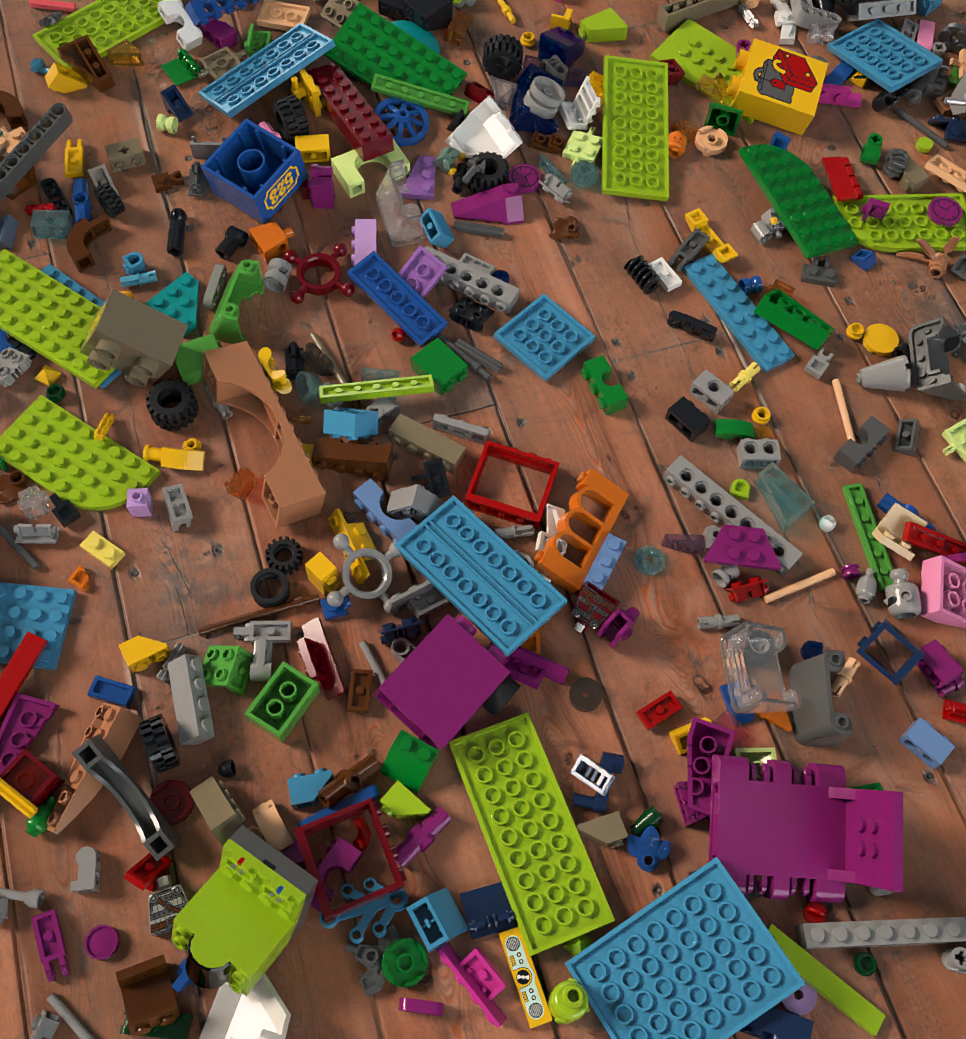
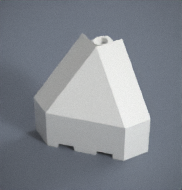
M489 95L471 111L445 142L449 147L465 153V158H473V155H479V152L486 153V151H489V153L495 152L497 155L500 154L503 158H506L523 143V140L516 133L508 118L503 114L502 109Z
M230 963L199 1039H285L291 1014L267 975L264 973L247 996L242 993L238 994L225 981L229 976Z

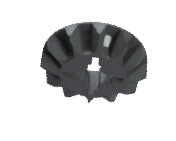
M56 11L40 19L39 25L48 27L60 21L63 16L62 12Z

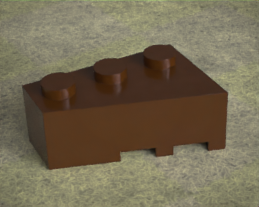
M88 35L57 48L61 59L100 93L115 86L110 71Z

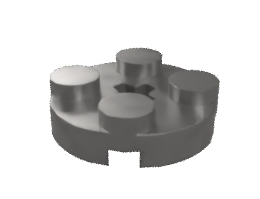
M950 23L941 30L938 40L946 45V51L959 53L963 48L966 49V26L960 23Z

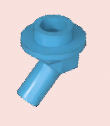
M35 58L30 63V70L34 73L46 74L50 69L45 68L46 64L42 58Z

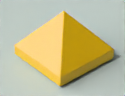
M44 365L34 379L46 386L54 384L62 373L50 366Z

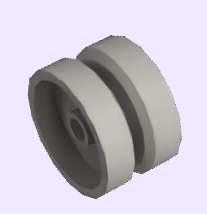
M537 76L532 81L523 102L534 115L543 119H552L565 99V92L554 80L544 76Z

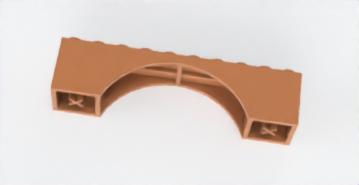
M247 341L203 351L202 376L215 403L232 406L251 414L266 426L276 442L279 458L272 469L264 475L261 497L276 528L320 514L324 505L326 489L323 484H320L315 468H312L308 454L304 453L301 440L294 433L293 424L288 422L285 409L278 402L277 393L272 391L270 380L268 377H265L262 364L257 361L254 349L250 348Z

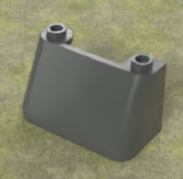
M944 316L913 326L908 333L914 388L921 393L954 401L966 399V386L963 383L954 382L953 376L950 374L948 353L956 351L961 346L960 332Z
M831 650L794 664L789 670L794 739L801 745L837 747L853 735L851 719L845 713L834 712L830 675L832 672L840 671L845 666V651Z

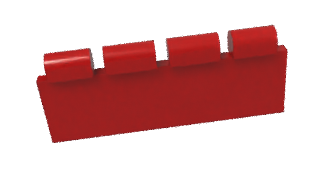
M848 157L822 158L821 161L837 202L857 201L864 197Z

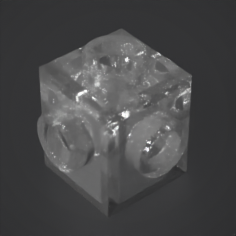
M35 485L18 492V507L31 521L50 513L48 506L50 499L45 490L42 491Z

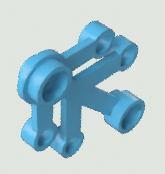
M372 877L366 878L363 882L364 890L369 894L384 888ZM346 883L341 887L342 897L346 900H356L365 896L354 889V886L350 883ZM368 883H374L372 888L366 887ZM346 889H352L350 894H344ZM403 889L383 897L384 899L373 901L334 918L331 923L325 921L321 911L319 920L324 928L331 929L339 921L363 915L357 926L349 934L352 943L360 944L364 940V932L376 912L386 909L381 919L375 922L372 927L373 934L378 938H382L387 933L386 926L394 913L403 911L407 907L408 895ZM395 898H400L401 902L399 904H394L393 900ZM378 926L384 928L380 933L375 931ZM358 932L361 934L360 938H353V935Z

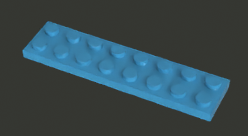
M712 253L684 266L683 272L764 373L794 358L795 354L770 323L754 313L756 306Z

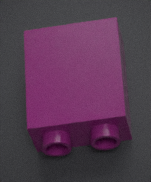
M447 614L373 694L421 741L439 751L448 744L510 674V671L504 666L508 660L503 652L492 644H488L484 648L473 637L477 632L475 627L461 615L453 619Z

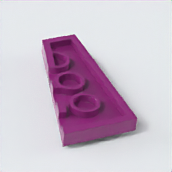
M16 693L0 728V774L25 748L28 749L58 709V704Z

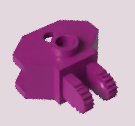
M629 607L626 611L618 608L605 619L597 635L600 638L605 635L611 641L609 647L613 650L623 639L626 641L633 634L632 628L636 624L634 620L639 616V610L636 607Z

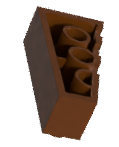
M318 437L312 455L313 465L322 470L331 469L338 473H350L357 477L365 476L376 481H388L394 462L393 443L386 442L385 446L377 445L376 441H369V444H361L358 440H351L345 443L342 439Z

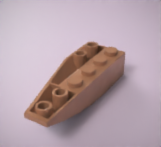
M103 702L102 706L96 710L92 724L85 730L81 745L99 734L118 759L121 760L139 727V722L143 718L122 707ZM76 758L72 763L53 812L47 819L48 825L46 829L55 834L60 833L87 806L103 786L100 781L85 771Z

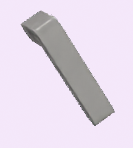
M790 0L794 22L800 27L833 35L842 21L841 17L836 13L813 7L812 0Z

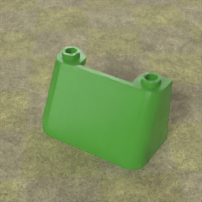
M247 259L241 261L228 281L209 328L210 334L213 333L215 340L219 339L221 342L231 344L246 340L245 334L241 333L238 322L240 315L239 306L242 299L251 301L254 294L263 295L265 287L259 261Z

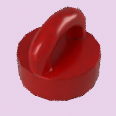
M810 902L803 909V916L807 923H824L828 918L827 910L820 902Z

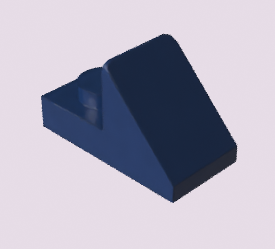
M175 84L160 92L166 111H171L174 117L178 118L179 124L194 115Z

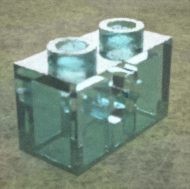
M33 210L30 228L35 238L67 239L69 232L74 226L70 211Z

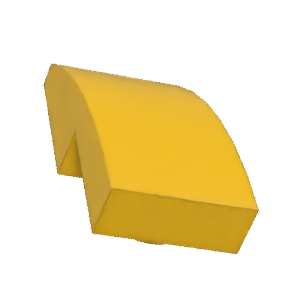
M162 447L161 467L196 471L204 470L205 451Z

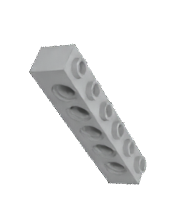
M429 246L425 247L427 251L448 267L438 283L449 286L453 290H457L470 298L472 297L485 305H489L499 312L510 314L519 300V288Z

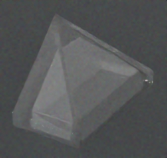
M492 77L495 102L508 109L518 84Z

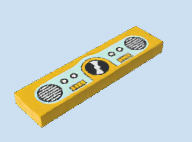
M515 927L499 933L498 935L530 1029L552 1021L553 1019L532 958L528 954L519 928Z

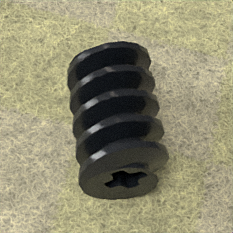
M642 255L629 260L625 264L624 269L631 275V278L635 280V283L639 285L644 294H650L657 289L660 276L656 275V271L652 270V266L648 265V262L644 260Z

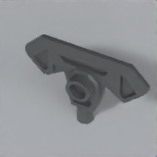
M394 925L387 928V933L384 937H377L379 946L363 943L355 945L347 942L344 951L353 954L357 961L369 969L359 977L366 996L381 991L386 978L381 967L382 954L392 941L400 938Z

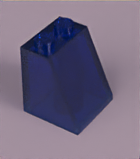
M560 26L540 34L537 60H547L553 55H557L569 69L584 53L586 40Z

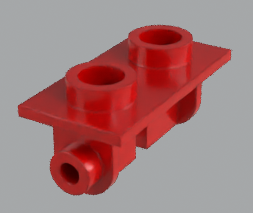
M754 576L748 578L749 582L742 583V581L730 583L731 587L724 588V590H730L731 594L728 595L730 602L734 601L737 603L749 599L748 591L751 598L766 595V592H769V588L764 582L769 581V579Z
M943 699L942 719L966 725V704Z

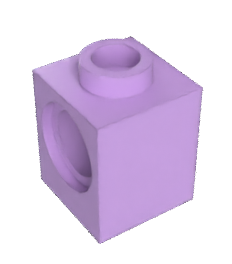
M148 488L127 489L126 507L132 517L152 516L153 498Z

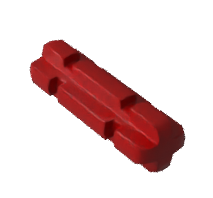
M53 203L26 205L24 211L29 216L56 214L57 207Z

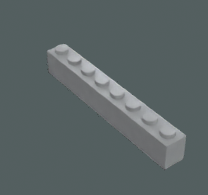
M966 917L803 923L795 926L798 945L804 950L966 943Z

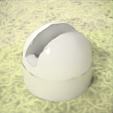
M825 515L819 521L820 529L825 532L832 531L836 526V520L831 515Z

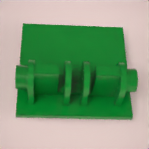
M183 48L178 49L179 58L161 65V68L176 87L197 78V72L202 70L193 57Z

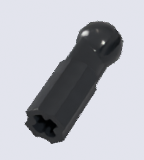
M175 208L170 212L167 252L173 256H180L184 250L187 214L181 208Z

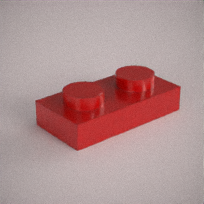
M670 690L638 710L636 715L646 730L649 731L682 710L683 706Z

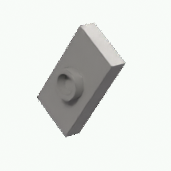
M464 253L459 260L491 276L495 272L496 266L468 253Z

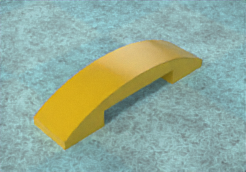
M700 208L685 214V219L691 232L698 228L710 236L709 242L703 247L708 254L712 253L721 263L738 257L737 252L729 243L724 244L709 227V219Z

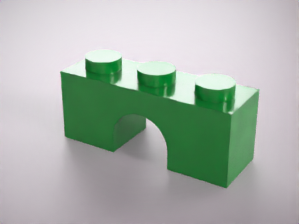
M601 355L585 361L581 375L588 382L591 394L597 398L599 408L603 409L605 414L608 415L626 408L629 398L621 384L608 386L603 382L610 378L612 369L605 356Z

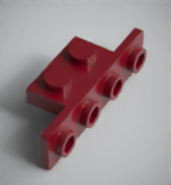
M316 617L302 625L305 638L303 637L297 641L299 646L298 653L304 661L306 675L312 680L320 681L326 699L332 700L345 693L346 689L321 619Z

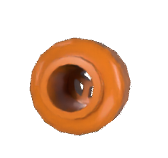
M674 131L669 134V156L672 158H677L684 154L687 138L680 131Z

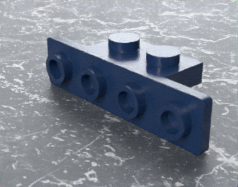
M935 115L928 120V124L946 127L944 140L966 143V121H962L957 117L947 119L942 115Z

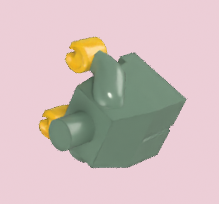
M445 147L433 163L445 174L449 173L452 176L457 171L456 168H451L456 158L459 161H463L466 154L461 153L455 148Z

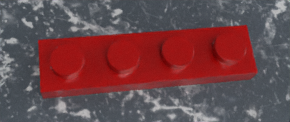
M911 521L905 523L901 540L903 542L946 558L947 555L966 553V543ZM966 561L957 562L959 564L966 566Z

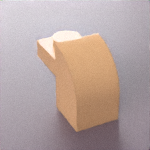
M272 799L252 810L258 827L269 845L281 851L294 843Z

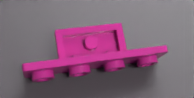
M823 83L818 103L861 107V94L851 93L850 86Z
M449 943L441 946L437 950L441 961L451 968L458 983L465 986L470 993L472 1001L485 1012L486 1019L499 1028L507 1020V1017L494 1002L493 998L508 985V982L479 946L463 960H461Z

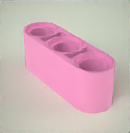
M919 19L917 23L919 26L914 41L931 51L935 22Z

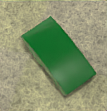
M716 419L713 421L716 437L732 441L735 437L740 439L755 438L754 427L751 422L736 419Z

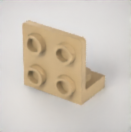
M895 503L871 534L878 542L911 561L915 556L910 550L911 544L901 541L905 523L911 521L924 527L928 523L900 504Z

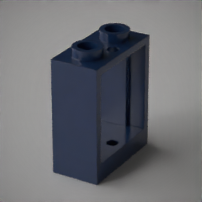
M885 619L882 623L878 621L870 629L873 633L868 638L864 636L857 643L859 648L856 652L897 685L925 656L926 652ZM884 629L913 652L894 674L866 651L868 646Z

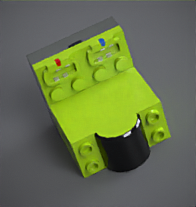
M241 825L223 845L219 869L174 918L171 939L178 949H185L187 951L185 970L188 978L195 985L205 989L221 987L224 983L228 982L229 987L234 992L247 996L305 923L318 880L252 831Z

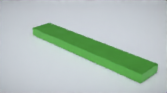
M376 73L374 74L370 90L451 115H456L462 109L464 110V118H466L470 102Z
M862 483L845 485L842 491L869 567L875 570L873 577L877 581L878 592H885V588L893 584L889 576L893 567L885 545L878 542L871 534L877 527V523Z

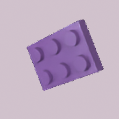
M420 245L399 271L398 275L425 299L447 271L448 267Z

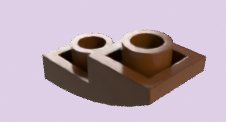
M534 131L529 147L542 152L562 154L567 140L553 133L548 137Z

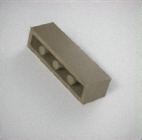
M401 413L388 430L389 440L394 445L406 448L411 454H417L423 457L425 461L442 457L446 472L455 473L466 457L465 446Z
M211 776L189 792L210 830L223 847L241 825L244 826L242 822L246 818L221 780L216 782L214 777Z

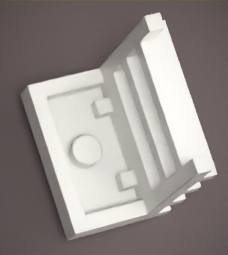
M586 76L574 101H563L558 108L568 130H588V123H592V116L597 113L596 108L601 106V98L596 96L589 82L590 76Z

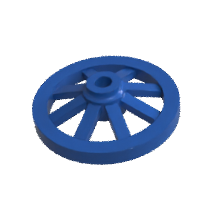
M391 97L383 100L375 109L376 114L381 120L393 119L386 125L389 130L394 126L398 127L397 137L393 136L398 146H413L426 137L429 129V117L421 105ZM394 105H401V108L397 109ZM406 107H409V108H411V109H413V110L408 111V110L406 109ZM385 109H388L392 112L387 114H381ZM419 115L422 122L413 118V116ZM411 123L422 128V130L417 134ZM403 128H407L411 137L402 138Z

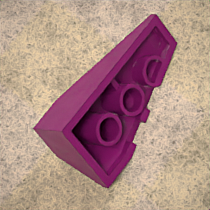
M518 182L502 184L451 203L454 219L471 221L482 219L488 223L499 221L505 225L524 223L522 195Z
M697 717L693 718L687 736L688 808L710 816L712 755L729 756L736 731Z

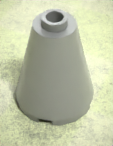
M900 355L859 370V373H856V382L864 388L908 392L910 388V369H907L905 364L909 363L906 355Z

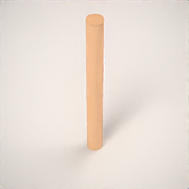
M834 379L832 384L847 439L851 438L856 442L839 379Z
M833 568L767 594L763 596L765 603H769L835 576L836 571Z

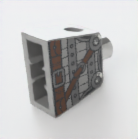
M170 875L156 879L159 891L148 895L150 934L155 937L172 931L174 918L190 901L185 887L181 884L173 886Z

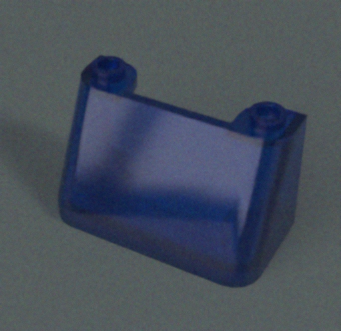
M530 63L514 85L509 121L515 131L528 133L537 131L541 134L551 135L559 129L558 119H544L530 112V107L524 105L523 99L530 89L532 81L537 76L548 77L557 82L561 87H563V80Z

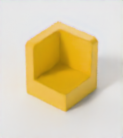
M567 8L564 16L552 14L550 28L567 33L572 21L573 9Z

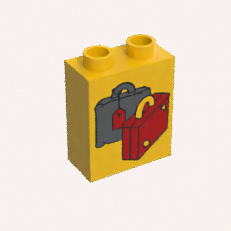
M755 38L748 51L740 49L735 60L733 69L739 70L740 74L739 76H732L726 91V95L733 97L730 107L743 110V116L802 136L815 116L828 63Z

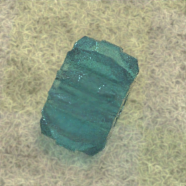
M581 160L579 163H575L571 169L572 182L575 183V186H581V188L587 187L589 189L590 186H595L599 179L598 167L594 165V162L589 163L588 160L586 162Z

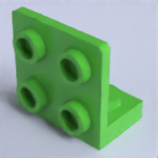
M210 645L202 665L206 686L224 687L236 695H243L250 675V664L253 662V654L241 646Z

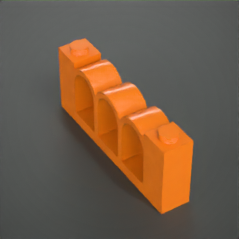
M593 468L586 472L583 471L577 478L578 484L575 489L578 491L570 497V511L558 519V533L551 536L546 541L545 549L539 550L534 557L535 570L569 593L580 590L629 496L627 492ZM582 495L606 510L601 521L583 508L581 504ZM570 517L577 519L594 531L589 543L571 530L569 526ZM558 539L564 540L583 553L577 565L559 553L557 549Z

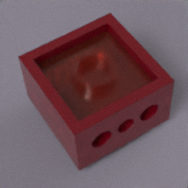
M26 748L0 774V777L36 807L44 804L65 782Z

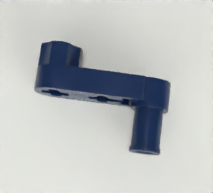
M603 751L600 765L610 773L621 775L624 766V755ZM606 776L600 785L601 788H603L606 780L608 779ZM609 790L606 796L596 791L594 797L575 792L572 806L591 809V812L605 814Z

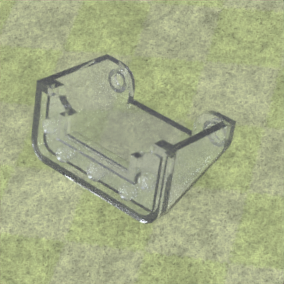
M404 159L392 162L389 165L375 193L389 242L393 247H402L425 241L420 208L416 204L403 205L402 202L403 194L409 192Z
M744 621L722 636L720 648L731 706L734 712L740 714L789 712L802 707L799 694L791 689L785 691L777 654L787 644L784 628Z

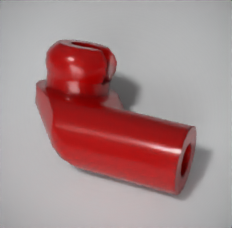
M361 816L353 821L359 831L356 839L353 840V846L359 851L365 850L368 847L372 837V832L367 822Z

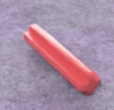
M29 0L31 8L74 13L77 9L76 4L72 2Z

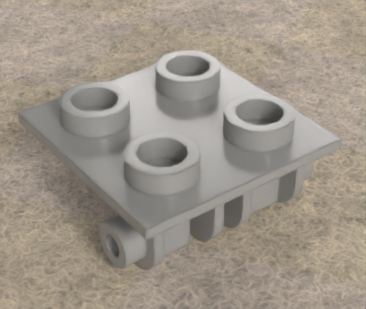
M11 347L3 350L0 353V385L4 388L10 387L16 381L14 378H19L14 371L23 375V372L31 367L32 361L29 359L30 356Z

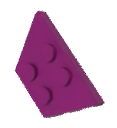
M724 524L711 544L706 556L703 558V563L776 571L781 569L778 558L763 528Z

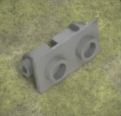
M547 173L544 182L539 180V183L543 185L542 189L549 194L555 195L554 199L561 204L563 202L570 204L567 199L572 197V189L564 183H561L558 187L561 181L554 174Z
M18 523V525H14V533H18L15 543L56 544L61 528L52 523L37 524L36 527L33 524Z
M44 1009L41 1015L36 1014L30 1026L33 1032L29 1039H42V1037L52 1039L60 1023L58 1021L60 1016L50 1013V1016L46 1017L47 1012Z

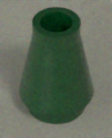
M654 807L646 808L630 828L639 837L649 826H653L655 829L660 827V823L664 820Z

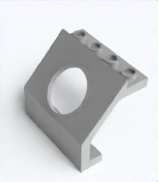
M888 0L840 5L848 22L916 14V0Z

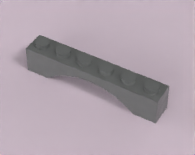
M99 734L90 738L72 752L85 771L100 781L121 803L133 821L142 843L156 861L171 851L182 840Z

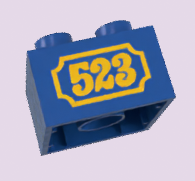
M247 118L201 166L214 194L262 224H266L308 178L299 149Z

